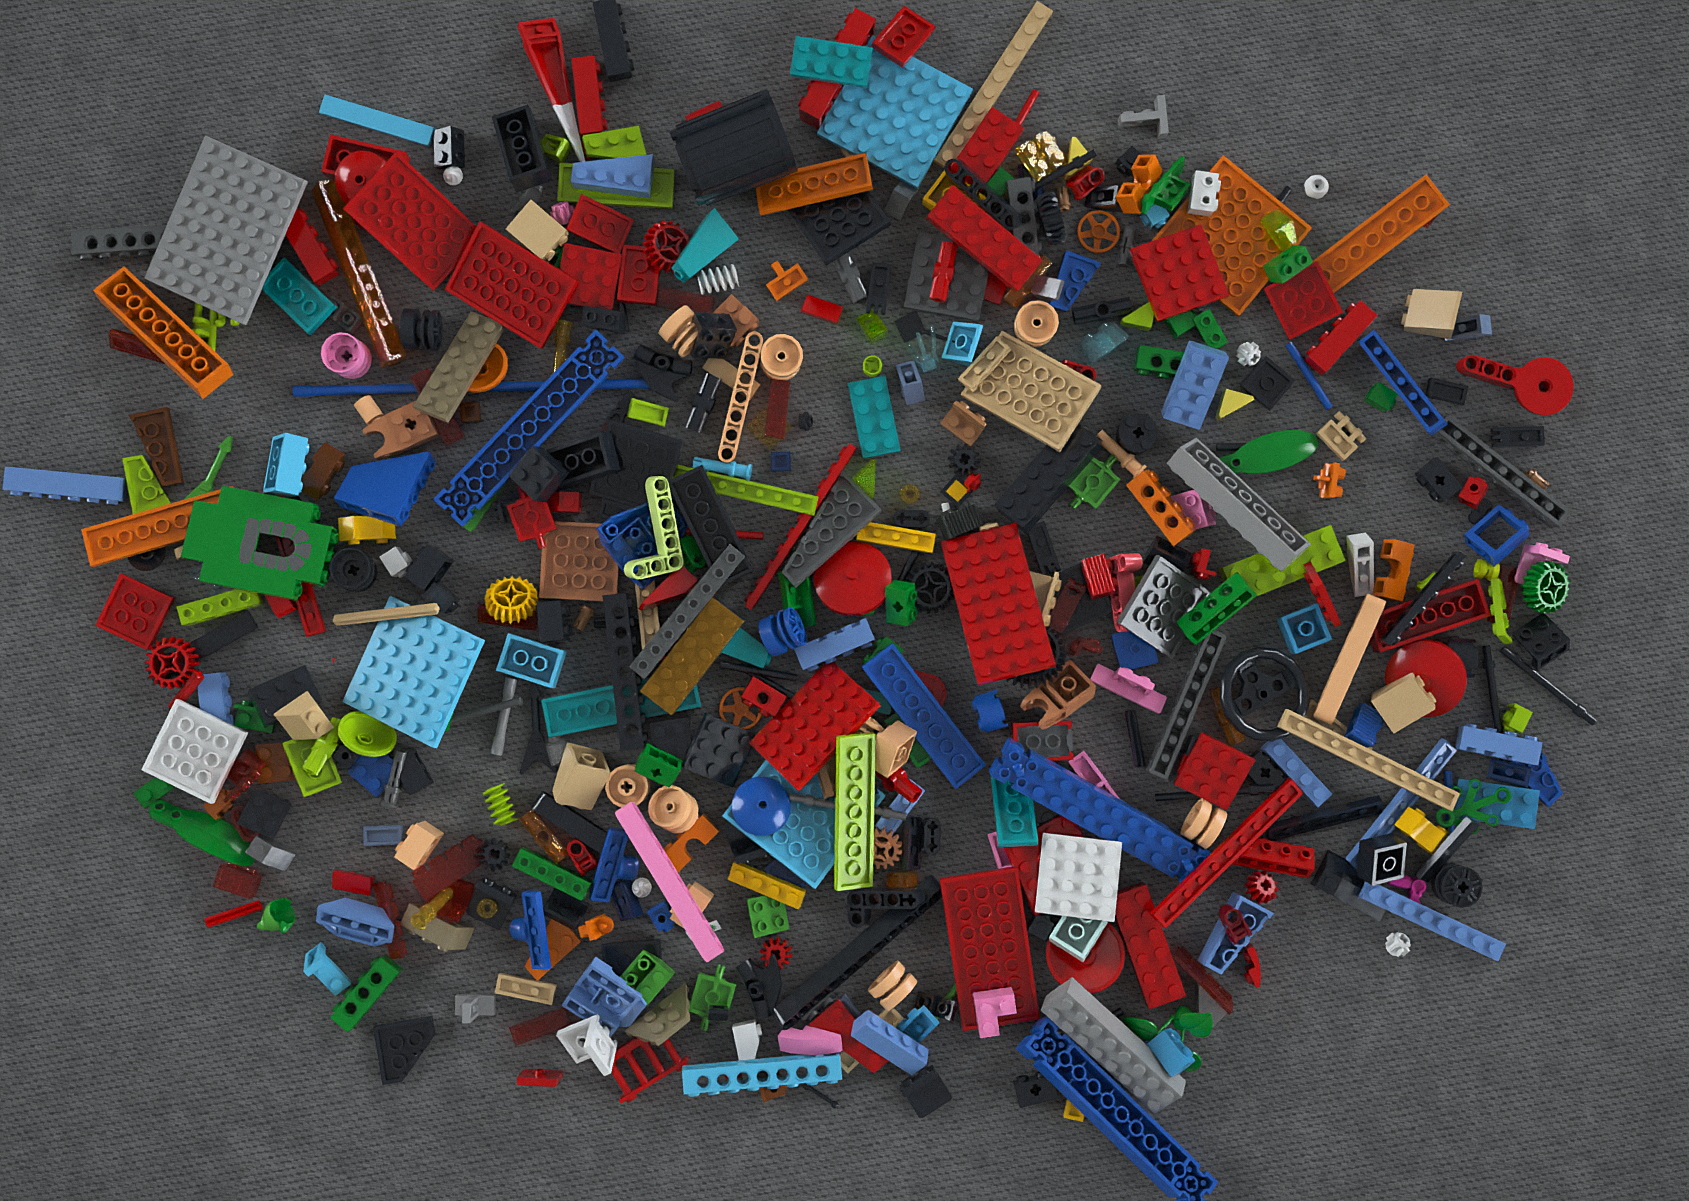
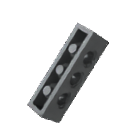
M1031 177L1005 180L1007 202L1019 214L1026 212L1029 216L1028 221L1021 223L1018 228L1011 230V234L1039 256L1042 246L1041 240L1037 239L1039 221L1035 220L1034 213L1037 212V202L1033 200L1032 195L1035 192L1034 180L1031 181ZM1023 192L1026 195V201L1020 204L1017 201V196ZM1010 215V225L1014 226L1016 224V218ZM1029 232L1031 239L1024 243L1022 241V234Z

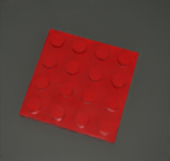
M1201 224L1129 250L1157 322L1229 296Z
M1061 815L1036 827L1038 845L1004 847L1012 867H1018L1020 886L1035 916L1041 914L1035 912L1043 833L1083 837L1078 824Z

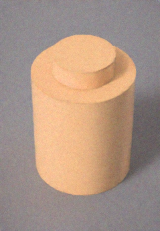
M370 395L362 397L354 404V407L367 425L384 415Z

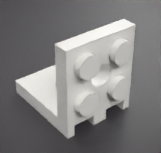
M598 1014L557 1031L556 1036L576 1064L591 1058L603 1076L611 1074L618 1042L617 1040L612 1041L610 1039V1030L607 1026H601ZM585 1038L586 1040H585V1042H584V1041H580L579 1039Z

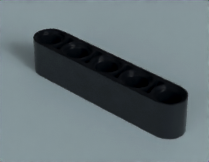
M955 158L945 163V173L1007 230L1016 229L1021 225V215L963 160ZM953 162H956L959 166L957 173L951 170ZM968 175L973 178L971 186L965 183V178ZM981 189L987 191V198L985 200L979 196ZM995 202H999L1002 206V210L999 213L994 211L993 206ZM1010 215L1016 218L1014 226L1008 224L1007 220Z
M541 791L531 808L601 854L608 832L569 806L557 803L552 795Z

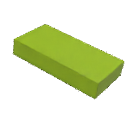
M631 398L627 417L665 427L669 408Z

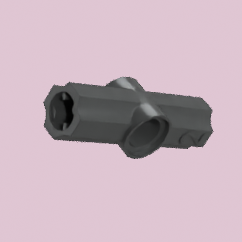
M848 252L835 260L834 263L842 285L845 286L851 302L858 304L867 299L868 295L860 280L861 276L858 268L852 262Z

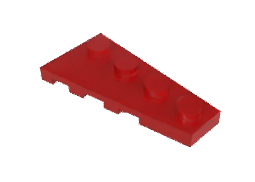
M838 998L809 1025L840 1034L843 1051L875 1073L888 1060L851 1036L853 1021L856 1019Z

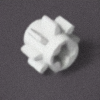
M1248 342L1241 344L1237 349L1236 357L1239 358L1238 362L1243 366L1246 364L1249 366L1256 364L1261 357V351L1258 350L1259 346L1254 342L1251 344Z
M1399 932L1396 934L1391 933L1386 938L1388 940L1385 943L1386 949L1391 955L1397 957L1400 955L1405 956L1410 951V940L1405 934Z

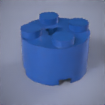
M997 689L974 696L975 700L971 701L974 712H979L980 718L977 720L981 731L985 730L986 733L1008 727V722H1003L1006 715L1000 696H995L998 693Z

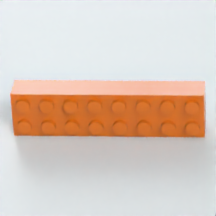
M125 266L93 290L99 301L202 399L234 375L228 363Z

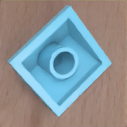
M953 322L941 358L969 367L983 325Z

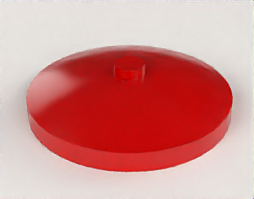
M858 541L847 542L815 570L814 585L819 599L831 611L844 616H860L878 608L885 601V587L892 582L890 565L883 553L870 544Z
M1417 640L1403 645L1392 655L1385 670V685L1412 672L1415 677L1420 676L1425 684L1423 686L1427 693L1431 692L1436 699L1434 703L1435 710L1423 717H1436L1449 712L1460 702L1466 690L1467 673L1461 658L1447 645L1433 640Z
M1107 923L1084 962L1050 942L1048 938L1046 945L1047 965L1050 973L1060 985L1073 977L1090 994L1098 993L1110 987L1117 980L1123 969L1125 960L1123 941L1117 930L1110 923Z

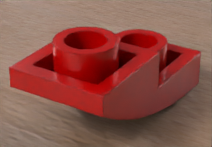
M1248 943L1246 947L1243 946L1245 952L1242 954L1246 962L1251 964L1244 967L1246 971L1244 976L1249 985L1252 984L1258 988L1261 984L1260 963L1254 946Z

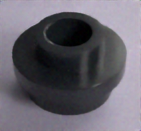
M808 412L799 414V428L809 431L810 427L813 426L812 415H809Z

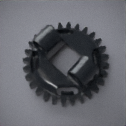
M1053 627L1049 630L1046 629L1048 638H1051L1050 646L1056 667L1007 678V682L1013 679V686L1019 682L1020 688L1027 684L1028 689H1030L1031 684L1038 688L1039 683H1042L1045 687L1046 680L1052 683V676L1059 677L1058 671H1063L1062 665H1065L1064 658H1066V652H1064L1065 645H1062L1063 639L1059 638L1058 632L1053 634Z

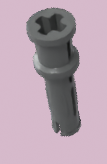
M395 749L389 782L384 786L386 791L384 800H381V805L386 808L394 809L398 808L399 805L397 800L399 793L402 791L400 777L408 752L405 749Z

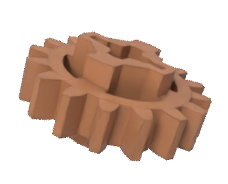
M875 827L873 864H876L877 869L880 868V865H883L884 869H887L888 864L893 867L895 861L900 859L899 854H902V849L899 848L902 846V841H897L899 835L893 836L892 829L886 832V827H883L882 831ZM892 846L894 847L893 854H891L890 850Z

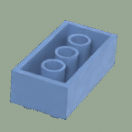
M1189 340L1161 410L1164 419L1200 430L1229 357L1226 352Z

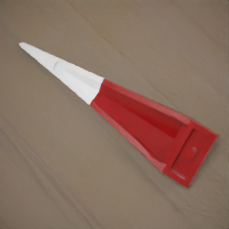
M555 18L519 22L517 28L526 54L579 161L585 162L570 94L561 34Z

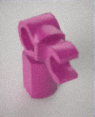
M1404 875V878L1386 882L1387 885L1403 889L1409 888V896L1406 898L1421 904L1419 898L1422 897V893L1426 890V883L1419 880L1417 877L1410 879V876Z

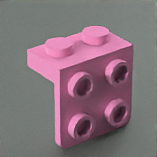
M1195 490L1171 496L1174 502L1177 501L1182 506L1184 515L1193 520L1195 529L1216 524L1215 511L1207 501L1200 498ZM1172 517L1171 523L1173 526L1177 527L1178 525V519L1176 517Z
M1536 542V545L1524 544L1515 575V582L1524 584L1525 580L1522 577L1527 576L1526 570L1531 569V565L1537 562L1552 561L1568 564L1570 556L1562 554L1563 550L1557 548L1549 549L1547 544Z

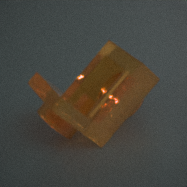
M917 870L888 872L887 887L914 888L918 885Z

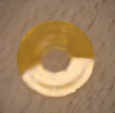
M907 484L901 489L900 496L904 502L911 504L918 500L920 492L915 485ZM909 490L914 493L911 498L906 495V492Z
M488 898L481 900L477 905V912L482 918H491L497 911L496 903ZM485 905L490 906L489 912L484 910Z

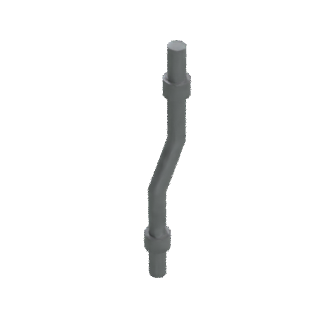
M791 793L789 801L805 804L804 806L808 807L818 806L835 810L834 801L814 798L813 795L808 794L803 796ZM874 806L875 815H880L885 819L906 820L907 813L895 811L885 806L884 808Z

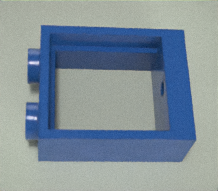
M1499 504L1464 534L1465 543L1495 567L1529 537V526L1524 520H1518L1510 509L1503 508ZM1501 517L1516 529L1517 532L1495 550L1478 535L1497 518Z

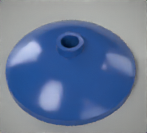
M751 778L742 783L733 796V817L741 829L749 834L756 836L773 834L781 829L789 818L791 810L789 795L786 789L772 778ZM759 802H765L766 807L764 809H761L759 807Z

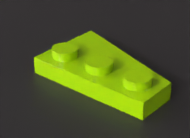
M639 126L588 134L582 137L587 157L614 159L646 155Z
M143 455L122 458L133 514L171 504Z
M1499 578L1491 579V586H1488L1489 596L1493 597V604L1490 605L1491 615L1495 616V623L1492 624L1493 633L1497 635L1503 644H1512V638L1506 633V628L1509 627V620L1507 614L1503 613V609H1506L1503 583Z

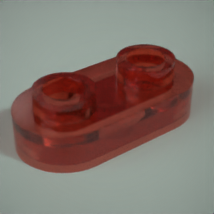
M245 805L235 806L230 811V820L244 841L251 842L256 836L261 834L254 832L251 835L249 829L237 824L240 818L239 813L243 812Z

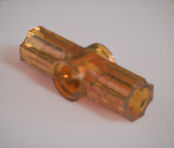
M1039 255L1043 261L1019 291L1014 292L1010 289L1004 296L1003 300L1009 306L1016 309L1025 297L1032 293L1037 275L1044 276L1053 265L1046 256Z
M1220 687L1209 690L1216 709L1215 716L1219 725L1223 728L1229 746L1245 741V736L1238 732L1225 717L1219 700Z
M533 809L529 810L519 819L534 837L535 842L546 851L556 864L568 855L567 848ZM542 831L548 833V841L541 840L540 833Z

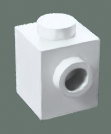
M395 546L380 556L381 561L392 577L402 578L407 574L406 569L412 559L406 551L403 552L400 547Z

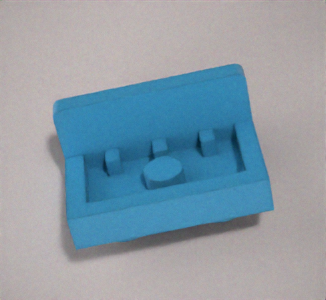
M923 1005L918 1010L914 1008L907 1015L909 1019L906 1020L904 1018L897 1027L899 1028L898 1030L920 1043L940 1022Z

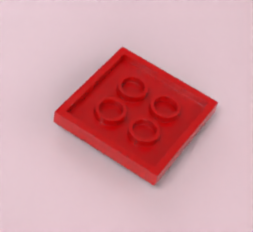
M564 243L560 270L579 280L567 304L612 310L622 254Z
M1318 261L1313 262L1283 284L1273 283L1263 288L1289 340L1343 313Z
M120 573L95 626L150 651L149 647L153 645L175 598L126 574Z
M1201 732L1177 775L1174 785L1228 810L1253 766L1255 758Z

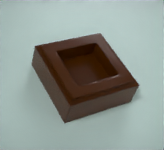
M480 402L460 403L461 423L482 422Z

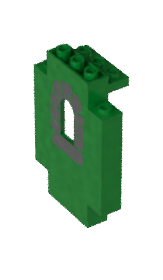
M222 486L218 504L194 500L181 558L203 563L199 581L203 583L297 601L298 597L302 594V582L321 588L328 582L330 577L328 569L334 556L333 548L338 542L339 534L337 533L338 530L332 526L316 524L320 517L319 506L314 503ZM260 533L291 539L295 544L293 554L288 557H281L256 552Z

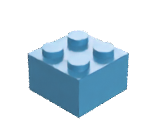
M1318 603L1310 604L1276 618L1290 654H1297L1332 640Z

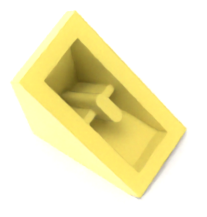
M1076 137L1071 138L1067 164L1072 162V159L1079 155L1080 157L1087 153ZM1092 159L1084 163L1083 167L1079 169L1075 168L1072 171L1068 172L1065 176V180H1068L1072 176L1076 175L1079 171H1081L1085 166L1089 165Z
M1225 389L1222 391L1215 416L1216 420L1218 421L1255 400L1254 397Z

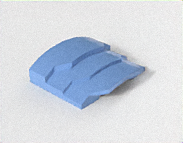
M595 957L561 1006L583 1020L598 1014L600 1016L599 1023L602 1027H608L610 1030L609 1037H611L618 1027L631 1026L647 1003L642 998L641 993L626 984L627 981L612 971L611 966Z

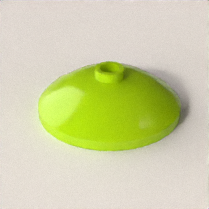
M361 711L346 714L338 725V735L343 744L351 751L362 756L379 757L386 755L392 751L397 741V735L393 727Z

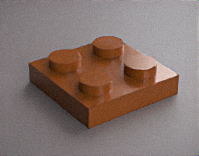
M284 742L255 745L258 784L296 780L282 745Z

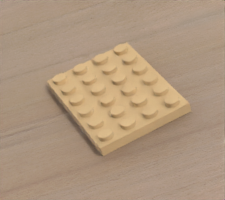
M1001 331L998 338L1011 348V351L973 393L965 387L961 396L1061 452L1100 391L1101 385Z

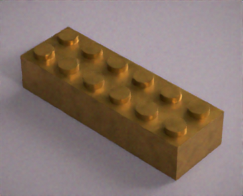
M712 597L640 692L670 715H673L745 621Z

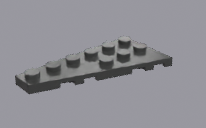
M844 471L841 472L838 481L832 487L829 496L823 502L811 522L807 533L802 537L798 548L793 552L782 571L783 576L795 588L882 513V509Z

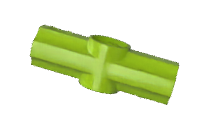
M331 718L330 722L334 728L316 739L313 744L312 751L302 766V769L307 773L317 776L327 758H330L337 747V741L339 740L338 725L340 722L338 718Z

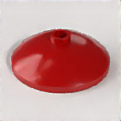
M357 151L346 156L340 162L335 174V185L341 199L348 204L386 161L379 155L368 151ZM359 176L363 178L361 183H358Z

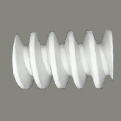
M731 264L730 270L724 265L722 272L718 267H716L715 273L709 268L707 275L701 270L700 276H698L701 295H704L705 289H707L709 294L712 293V287H714L716 292H719L720 286H722L724 291L727 290L728 284L731 289H734L735 283L739 286L736 268L733 264Z

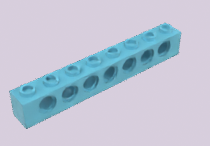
M840 1053L685 1065L682 1066L683 1092L690 1097H694L708 1092L709 1095L719 1094L720 1091L726 1090L729 1093H736L740 1091L739 1089L756 1091L759 1090V1087L776 1089L779 1088V1085L797 1087L801 1083H806L807 1085H817L818 1082L826 1081L829 1084L837 1083L838 1080H842ZM820 1065L826 1066V1070L823 1073H818L816 1068ZM799 1067L807 1069L803 1075L797 1074L796 1071ZM779 1069L787 1071V1074L783 1077L778 1076L776 1073ZM759 1071H766L768 1073L763 1079L757 1077ZM743 1072L748 1077L745 1080H739L737 1075ZM724 1074L728 1077V1080L720 1082L717 1079L718 1076ZM705 1076L708 1078V1082L700 1084L697 1081L698 1078Z

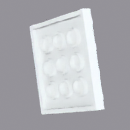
M176 699L141 770L213 804L248 732L180 699Z
M1043 833L1035 912L1114 922L1122 842Z

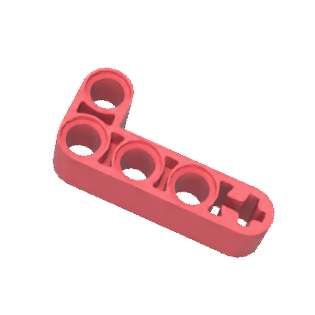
M1139 553L1118 554L1109 558L1112 564L1111 575L1116 577L1118 583L1115 594L1110 595L1114 626L1117 632H1130L1118 624L1117 620L1136 590L1133 572L1139 571L1143 564Z

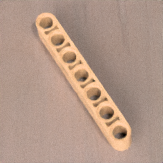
M756 331L750 332L745 339L718 451L719 459L726 463L732 462L736 457L763 345V337ZM751 336L759 337L760 343L757 346L750 345L749 339ZM747 355H753L755 363L747 365L744 362V358ZM744 373L749 374L751 377L748 384L740 382V376ZM739 392H743L746 395V400L743 403H738L735 400V396ZM734 411H739L742 414V418L738 422L731 420V414ZM729 430L737 432V438L733 441L728 440L726 437V433ZM726 448L731 449L733 453L732 457L728 460L722 457V451Z
M1368 593L1366 594L1314 710L1313 718L1332 725L1384 609L1385 600Z

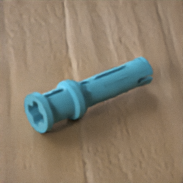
M694 457L693 468L704 465L706 471L727 474L730 477L744 478L750 481L752 464L742 465L737 464L736 461L726 463Z

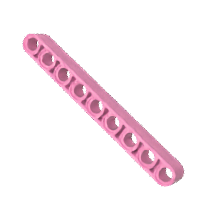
M631 801L615 812L617 819L702 958L709 962L723 953L724 948L636 804Z

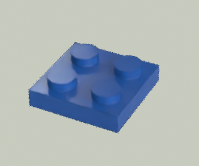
M389 754L379 757L361 756L347 773L375 797H379L385 790L384 786L389 782L393 758Z

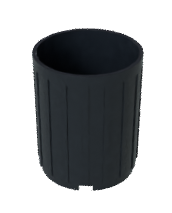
M767 89L676 125V129L669 131L672 140L676 142L675 148L691 189L696 193L695 199L698 206L703 204L709 206L798 172L786 133Z

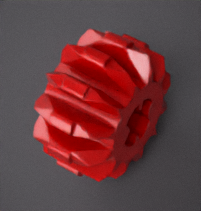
M1255 871L1246 878L1248 882L1244 886L1248 890L1245 894H1250V900H1256L1257 904H1267L1277 896L1275 892H1278L1279 888L1275 884L1278 881L1272 880L1273 874L1267 875L1266 871Z
M777 936L776 942H774L772 937L769 938L770 944L765 941L763 942V946L766 949H760V953L766 955H763L760 960H768L765 963V967H768L773 949L775 951L776 949L780 950V957L776 955L779 968L783 969V963L789 965L790 961L787 958H792L793 954L788 952L792 949V946L785 947L787 944L786 939L780 943V936Z

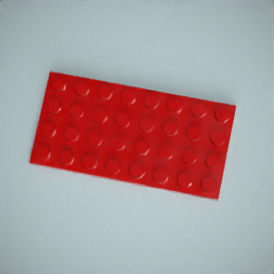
M1013 523L941 541L977 685L1056 667L1017 525Z
M1007 867L940 878L962 1030L978 1029L973 998L974 992L1012 987L1017 1013L997 1016L998 1026L1040 1019L1018 867Z

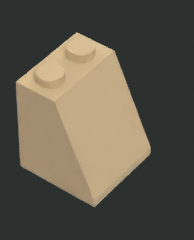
M532 200L526 204L506 228L509 235L524 248L533 252L539 258L548 261L555 255V249L559 245L563 246L566 243L569 234L563 226Z
M1413 289L1412 295H1408L1405 306L1409 307L1408 313H1403L1401 325H1405L1404 331L1451 339L1462 292Z
M1413 672L1372 692L1371 702L1393 733L1435 710L1434 703L1436 699L1431 692L1427 693L1425 691L1423 680L1419 675L1415 677Z
M567 742L552 790L557 803L574 806L578 809L592 810L611 774L603 751Z

